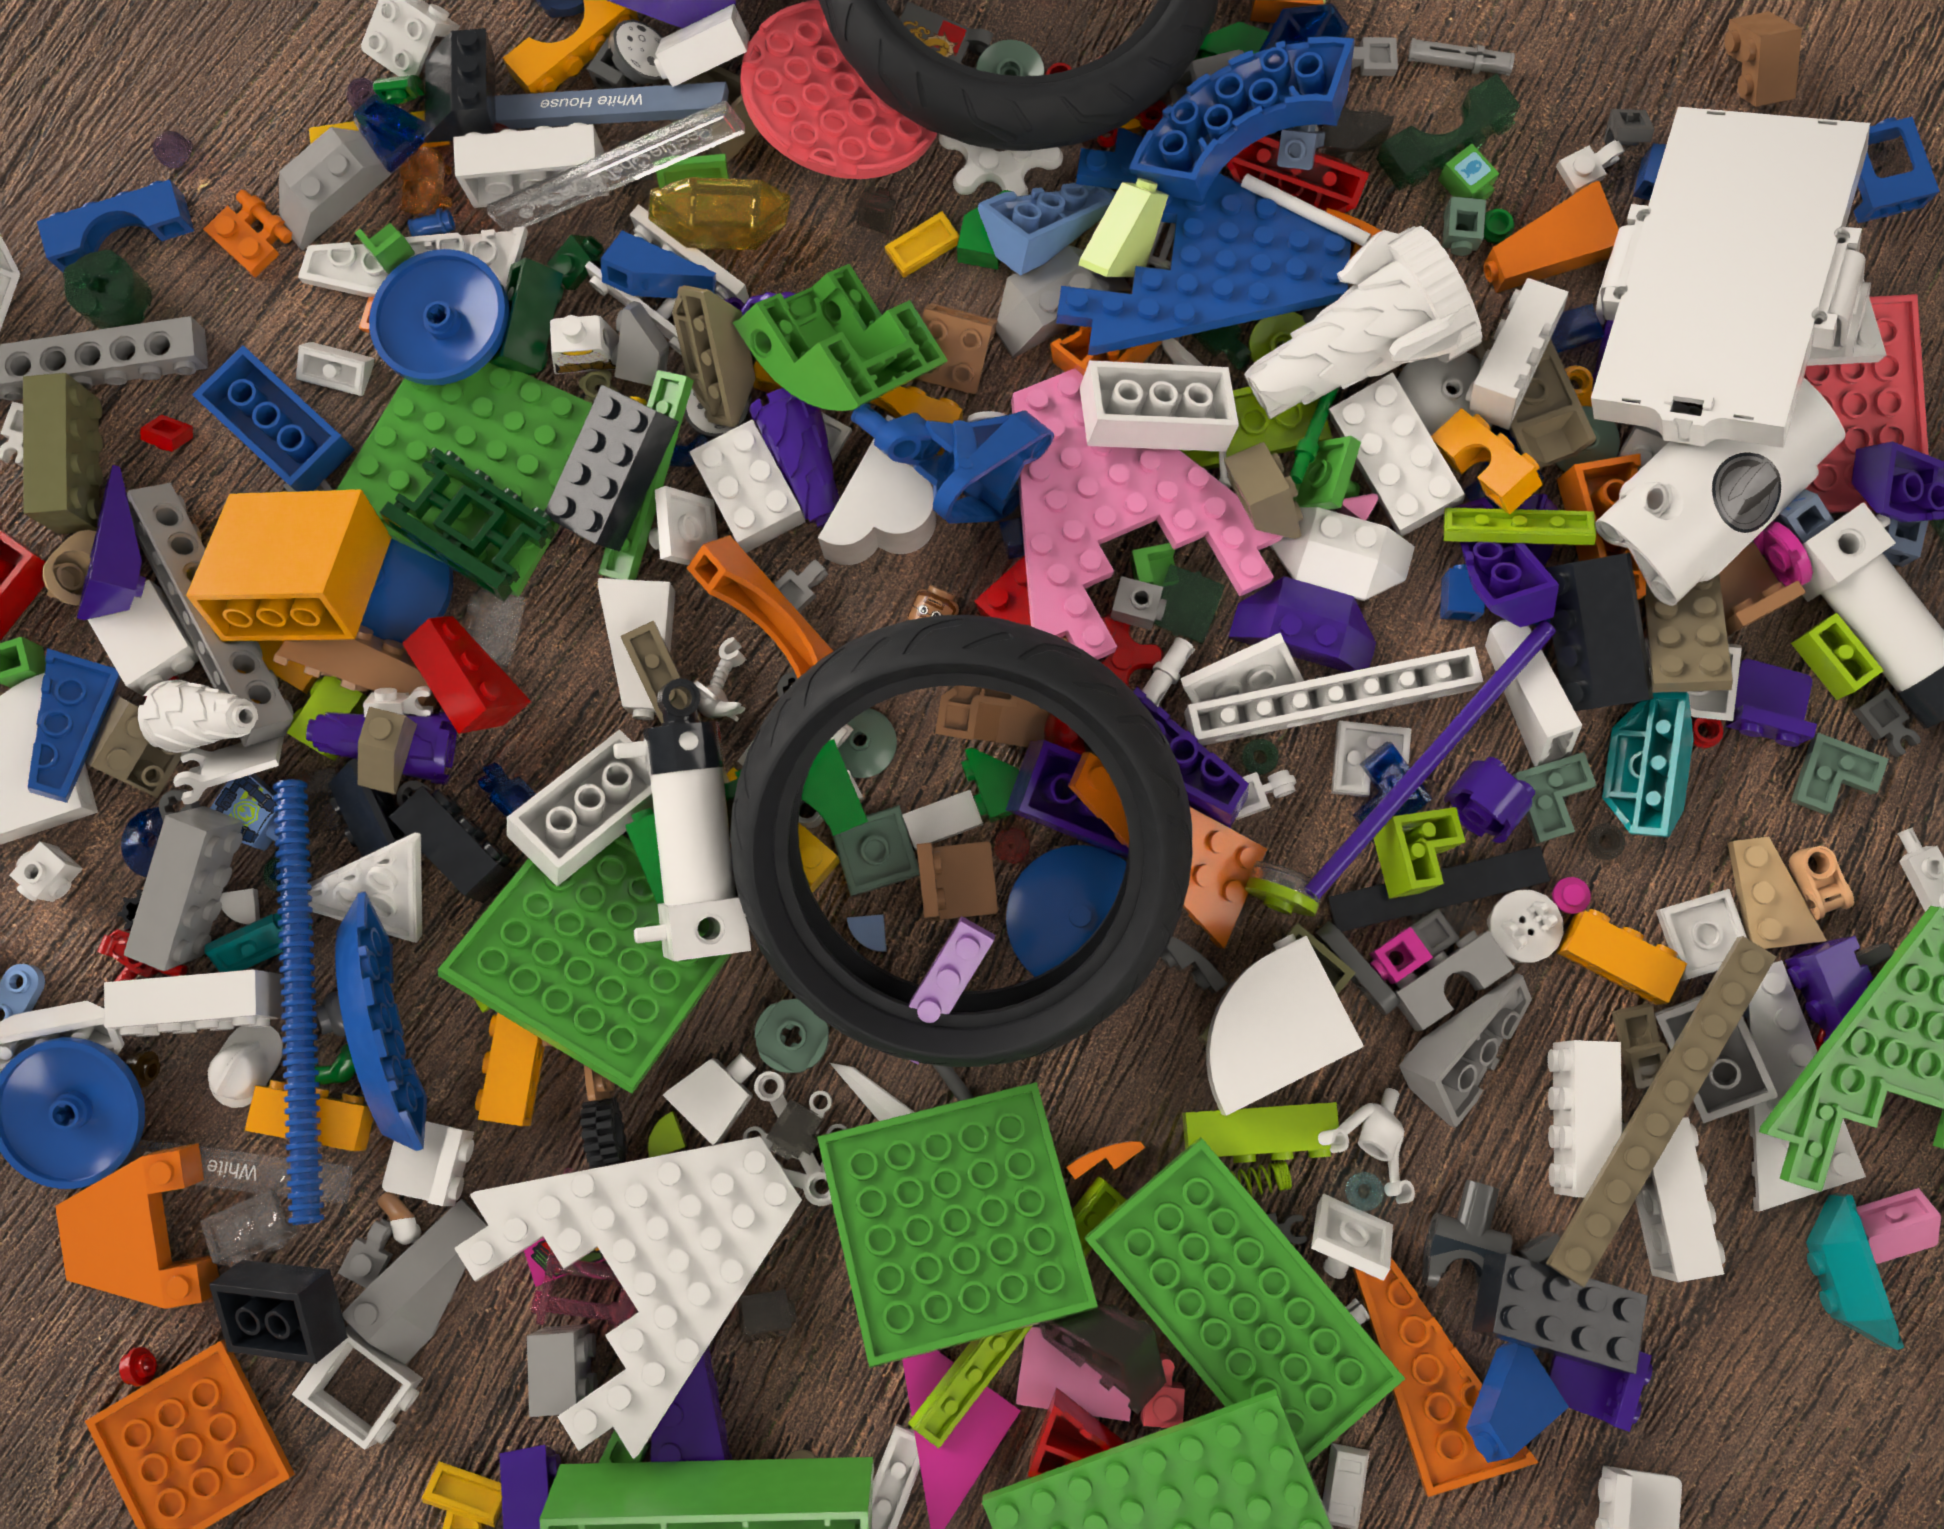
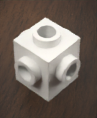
M39 841L32 850L19 858L16 863L17 867L9 876L20 884L17 890L31 901L40 899L54 902L69 891L71 882L83 868L58 846Z

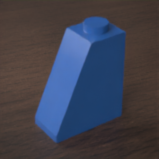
M1509 1342L1496 1349L1466 1429L1474 1440L1475 1447L1488 1463L1508 1459L1517 1454L1568 1409L1569 1406L1532 1348Z

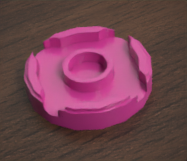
M1772 521L1754 539V543L1761 554L1765 555L1768 561L1767 564L1779 582L1782 581L1786 587L1799 581L1803 586L1811 581L1813 575L1808 554L1799 539L1787 527L1779 522Z

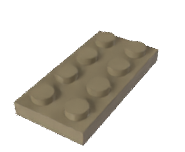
M1719 574L1708 581L1698 582L1674 606H1669L1658 600L1646 582V595L1643 597L1653 693L1732 690L1733 677Z

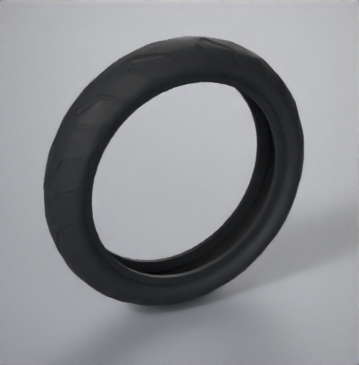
M819 0L830 32L845 59L856 70L868 87L886 104L930 131L969 145L1012 151H1032L1075 145L1127 124L1130 120L1161 100L1179 81L1202 46L1214 21L1218 6V0H1158L1150 15L1133 35L1101 58L1081 67L1060 73L1041 76H1011L980 71L962 65L938 53L909 31L897 18L886 0Z

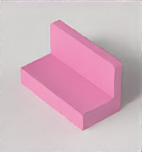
M1919 1188L1856 1208L1876 1264L1928 1249L1938 1244L1941 1215Z

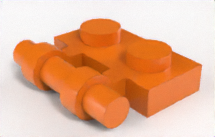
M240 190L236 195V200L242 205V210L236 214L227 205L203 230L256 278L280 255L271 245L278 238L284 244L289 243L292 240V232L284 225L285 221L280 216L273 215L266 209V204L258 196H252L246 190ZM257 219L264 225V228L259 233L250 226Z

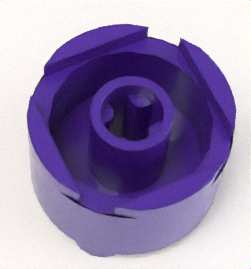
M1488 757L1485 761L1477 760L1469 764L1445 795L1444 802L1450 801L1453 805L1452 807L1457 808L1461 825L1479 837H1482L1486 832L1495 836L1492 842L1502 843L1507 840L1532 807V798L1535 795V790L1525 781L1517 780L1508 773L1506 766L1500 760Z

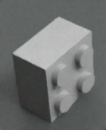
M590 1324L544 1327L527 1335L529 1417L560 1415L598 1389L597 1374L591 1373V1357L596 1355L595 1333H590Z

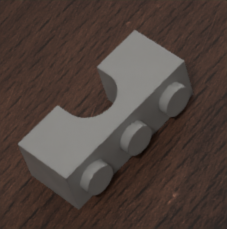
M1474 930L1455 942L1459 947L1449 955L1444 950L1426 962L1427 970L1418 976L1413 971L1395 983L1398 989L1394 993L1400 1001L1398 1007L1415 1032L1426 1029L1454 1010L1444 994L1445 981L1452 973L1464 976L1474 990L1477 991L1485 989L1514 969V966L1489 931L1478 935Z

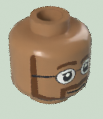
M929 585L928 589H920L915 595L907 618L912 620L939 615H958L959 605L954 601L956 596L933 585Z

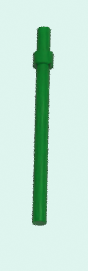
M1339 387L1320 397L1306 434L1297 444L1294 452L1296 459L1289 474L1294 484L1302 483L1309 463L1315 460L1319 450L1317 443Z

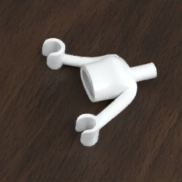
M1386 1088L1380 1105L1377 1103L1365 1104L1348 1117L1337 1129L1322 1131L1318 1136V1141L1323 1146L1331 1144V1153L1343 1152L1349 1146L1348 1134L1363 1122L1358 1145L1372 1157L1381 1161H1388L1390 1182L1385 1185L1384 1192L1390 1197L1397 1196L1396 1202L1398 1204L1409 1203L1413 1201L1415 1196L1414 1187L1408 1180L1400 1181L1399 1151L1405 1131L1401 1122L1394 1115L1400 1094L1395 1089Z

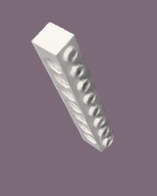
M1474 646L1189 704L1184 715L1188 731L1204 746L1473 691L1484 681Z

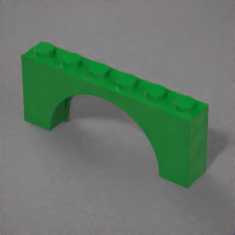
M832 739L823 746L816 756L808 773L801 800L813 807L822 816L833 836L864 824L868 820L835 740ZM741 770L735 772L737 779L724 784L726 802L735 797ZM652 807L632 814L633 822L626 824L625 828L657 904L664 903L655 815Z

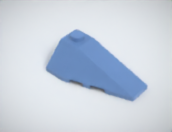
M1070 183L1063 184L1061 191L1045 192L1041 187L1033 188L1031 195L1017 196L1014 191L1004 192L980 202L978 211L995 256L1019 275H1023L1044 265L1102 219L1116 193L1110 188Z

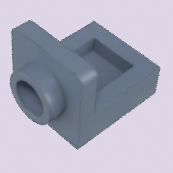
M1316 125L1296 126L1282 130L1277 165L1279 167L1311 170L1314 164L1316 148L1324 146L1325 132L1315 131Z

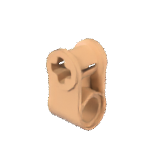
M1817 846L1797 850L1792 854L1788 864L1789 870L1815 920L1824 918L1825 913L1838 908L1849 909L1853 907V893L1844 879L1836 856L1830 849ZM1810 856L1814 857L1817 862L1815 873L1811 871L1808 865Z

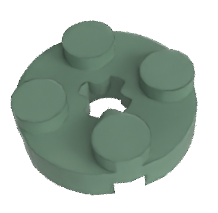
M798 999L776 1002L763 1011L755 1026V1039L759 1055L768 1066L779 1072L802 1073L814 1067L825 1055L829 1045V1026ZM796 1025L800 1028L799 1036L802 1037V1040L799 1044L793 1042L788 1047L784 1044L786 1037L782 1034L785 1028L792 1030Z

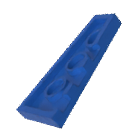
M47 648L46 668L42 680V697L40 711L38 710L37 732L35 743L33 744L28 790L29 793L68 803L121 677L116 668Z

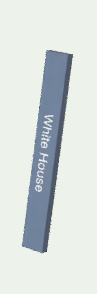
M726 82L679 84L674 87L663 85L495 96L496 130L535 128L539 126H569L573 123L605 124L724 117L729 89Z

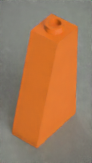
M1600 181L1592 182L1492 248L1484 262V274L1489 283L1492 282L1496 293L1522 286L1527 278L1538 281L1610 258L1619 229Z

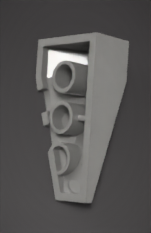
M1516 973L1423 1037L1412 1051L1405 1055L1399 1065L1409 1089L1453 1128L1460 1124L1477 1103L1483 1092L1478 1085L1488 1068L1493 1071L1495 1070L1499 1062L1496 1055L1503 1039L1512 1038L1532 1001L1523 975Z

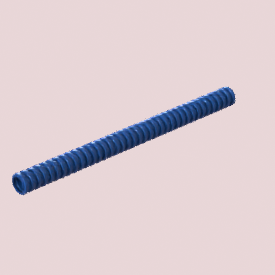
M297 779L281 780L273 784V790L277 791V794L273 796V801L277 802L274 812L278 814V817L274 818V823L278 825L274 833L276 836H279V839L275 841V846L279 847L275 857L279 859V862L276 863V869L280 870V874L276 875V880L280 881V885L276 889L277 892L281 893V896L277 898V903L281 904L277 914L281 916L278 926L282 927V931L278 933V938L282 939V943L278 946L280 950H283V954L279 956V961L283 962L279 972L284 975V978L280 979V984L284 985V989L280 991V996L284 997V1001L281 1002V1008H285V1013L281 1014V1019L285 1020V1025L281 1026V1030L286 1032V1036L282 1038V1043L286 1044L282 1054L286 1055L287 1059L283 1061V1067H287V1072L283 1073V1078L287 1079V1084L283 1087L285 1091H288V1096L284 1097V1102L288 1103V1108L284 1109V1114L289 1115V1120L285 1121V1126L289 1127V1132L285 1133V1138L289 1139L290 1143L286 1145V1150L290 1151V1156L286 1157V1162L290 1163V1169H287L286 1172L287 1175H291V1181L287 1182V1187H291V1193L287 1194V1199H292V1205L288 1206V1211H292V1217L288 1218V1223L292 1225L320 1223L321 1220L325 1219V1215L320 1214V1208H324V1202H320V1196L324 1195V1190L319 1189V1184L323 1183V1178H319V1172L323 1171V1166H319L318 1160L322 1159V1154H318V1148L322 1147V1142H318L317 1137L321 1135V1130H317V1124L321 1123V1118L317 1117L320 1106H316V1100L320 1099V1094H316V1088L320 1086L319 1082H315V1077L319 1075V1070H315V1065L319 1063V1060L314 1058V1053L318 1052V1047L314 1046V1041L318 1040V1035L313 1034V1030L317 1028V1023H313V1018L317 1016V1012L313 1011L312 1006L316 1005V1000L312 999V995L316 993V988L312 987L315 977L311 976V971L315 970V965L311 964V960L314 959V953L310 952V948L314 947V942L310 941V937L314 933L313 930L309 929V926L313 924V919L309 918L313 908L308 905L312 901V896L308 895V891L312 889V885L308 884V880L311 879V873L307 872V869L311 867V862L307 861L310 851L306 849V846L310 844V840L306 838L310 830L308 827H305V824L309 822V817L305 815L309 810V806L305 804V801L308 800V794L304 793V790L308 788V784Z

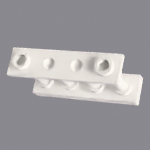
M639 204L629 214L635 227L633 230L634 236L641 237L649 243L653 242L664 250L672 251L686 260L705 266L715 272V294L722 299L735 297L744 304L749 299L744 283ZM590 261L585 265L591 278L589 283L596 291L603 296L609 293L625 306L633 301L640 302L661 333L670 340L668 342L670 346L682 355L676 327L667 320L672 315L676 298H667L655 311L641 301L643 297L631 296L603 283L601 269Z

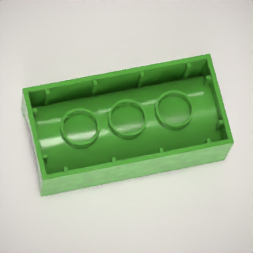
M873 1457L560 1464L540 1516V1529H872Z

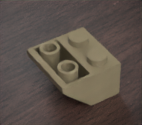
M1262 442L1224 458L1230 484L1255 530L1292 539L1301 537L1298 522L1303 520V515L1297 501H1293V498L1298 496L1297 489L1291 476L1284 478L1282 474L1284 473V468L1278 454H1271L1265 443Z
M117 695L103 719L85 762L99 771L158 798L178 765L182 752H165L160 747H153L140 730L138 722L139 706Z

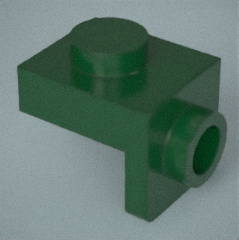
M571 234L547 265L563 273L561 283L567 290H576L588 276L585 265L589 261L595 266H601L604 247L592 236Z

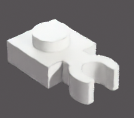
M12 401L0 433L9 439L8 442L0 447V460L9 463L11 456L17 452L18 455L15 463L23 467V404Z

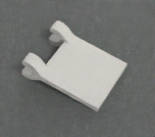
M284 736L244 747L241 742L212 752L199 748L190 749L189 752H182L180 757L182 763L195 760L200 764L198 767L190 768L189 771L178 773L174 778L173 783L175 787L187 784L193 788L192 791L183 793L181 798L183 804H192L198 801L205 789L279 766Z

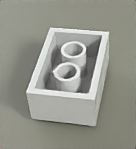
M753 420L689 451L736 542L746 553L805 523L804 516Z

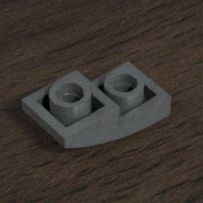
M1171 937L1168 946L1161 955V958L1169 968L1175 966L1178 971H1181L1191 964L1195 969L1191 972L1193 979L1202 991L1208 989L1211 994L1216 993L1228 984L1217 969L1199 952L1181 940Z

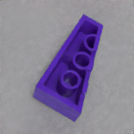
M1856 936L1822 942L1785 960L1789 968L1787 973L1790 981L1796 988L1801 990L1807 1002L1805 1007L1808 1015L1826 1033V1037L1823 1039L1824 1043L1867 989V982L1873 979L1868 965H1859L1854 953L1855 950L1860 948Z

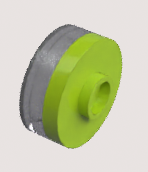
M1263 861L1255 862L1245 887L1249 894L1264 901L1263 904L1268 908L1291 915L1293 912L1313 917L1316 915L1322 899L1321 897L1317 901L1304 890V887L1312 878L1290 868Z

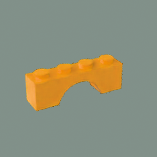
M583 0L585 8L584 18L580 27L573 35L565 40L554 43L540 42L528 37L502 59L511 77L527 94L555 92L561 83L569 77L577 75L583 66L596 56L606 39L610 36V33L619 23L625 20L639 21L637 12L607 0Z

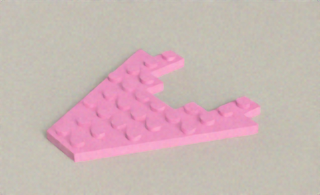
M1074 368L1014 392L1011 405L1012 414L1026 410L1054 433L1053 441L1046 452L1039 459L1024 465L1018 477L1031 626L1060 638L1066 636L1069 643L1079 647L1098 660L1114 653L1117 648L1115 641L1085 588L1111 578L1114 573L1100 544L1156 520L1174 550L1205 537L1238 595L1242 596L1272 581L1274 576L1258 550L1281 541L1283 536L1255 530L1237 495L1180 450L1087 446L1080 395V385L1084 376Z

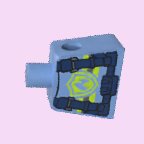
M255 773L228 781L210 808L244 821L240 833L243 836L242 843L265 851L272 841L279 839V836H276L274 830L278 828V825L274 823V818L278 817V814L274 812L277 802L273 801V796L277 793Z

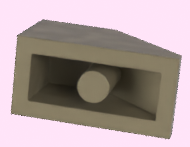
M373 707L368 708L358 740L359 786L396 795L417 723L405 715Z

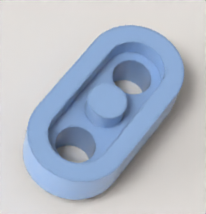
M16 964L10 967L0 981V1010L3 1009L5 1012L4 1019L14 1014L30 1012L34 1008L45 986L44 974L38 967L28 964ZM20 976H22L23 985L20 988H18L16 985V981Z

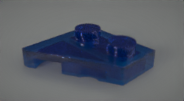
M376 94L372 95L353 112L354 124L390 173L394 172L426 142L425 121L396 105L383 102Z

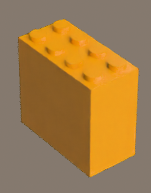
M362 490L229 494L186 596L221 641L355 639L392 537L388 534L386 527Z

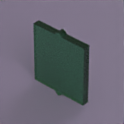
M1171 564L1162 585L1161 599L1167 600L1162 621L1154 620L1153 625L1171 631L1174 637L1181 635L1203 644L1226 585L1203 577L1200 571L1193 573Z

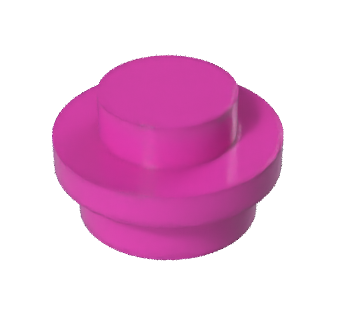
M1567 877L1556 883L1553 888L1552 898L1560 911L1567 914H1576L1586 909L1590 903L1591 894L1584 881L1576 877Z

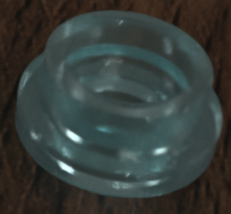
M1359 1172L1348 1180L1345 1193L1347 1200L1353 1207L1368 1211L1376 1208L1382 1202L1384 1188L1379 1178L1368 1172ZM1362 1184H1367L1370 1188V1194L1367 1198L1362 1199L1358 1195V1188Z

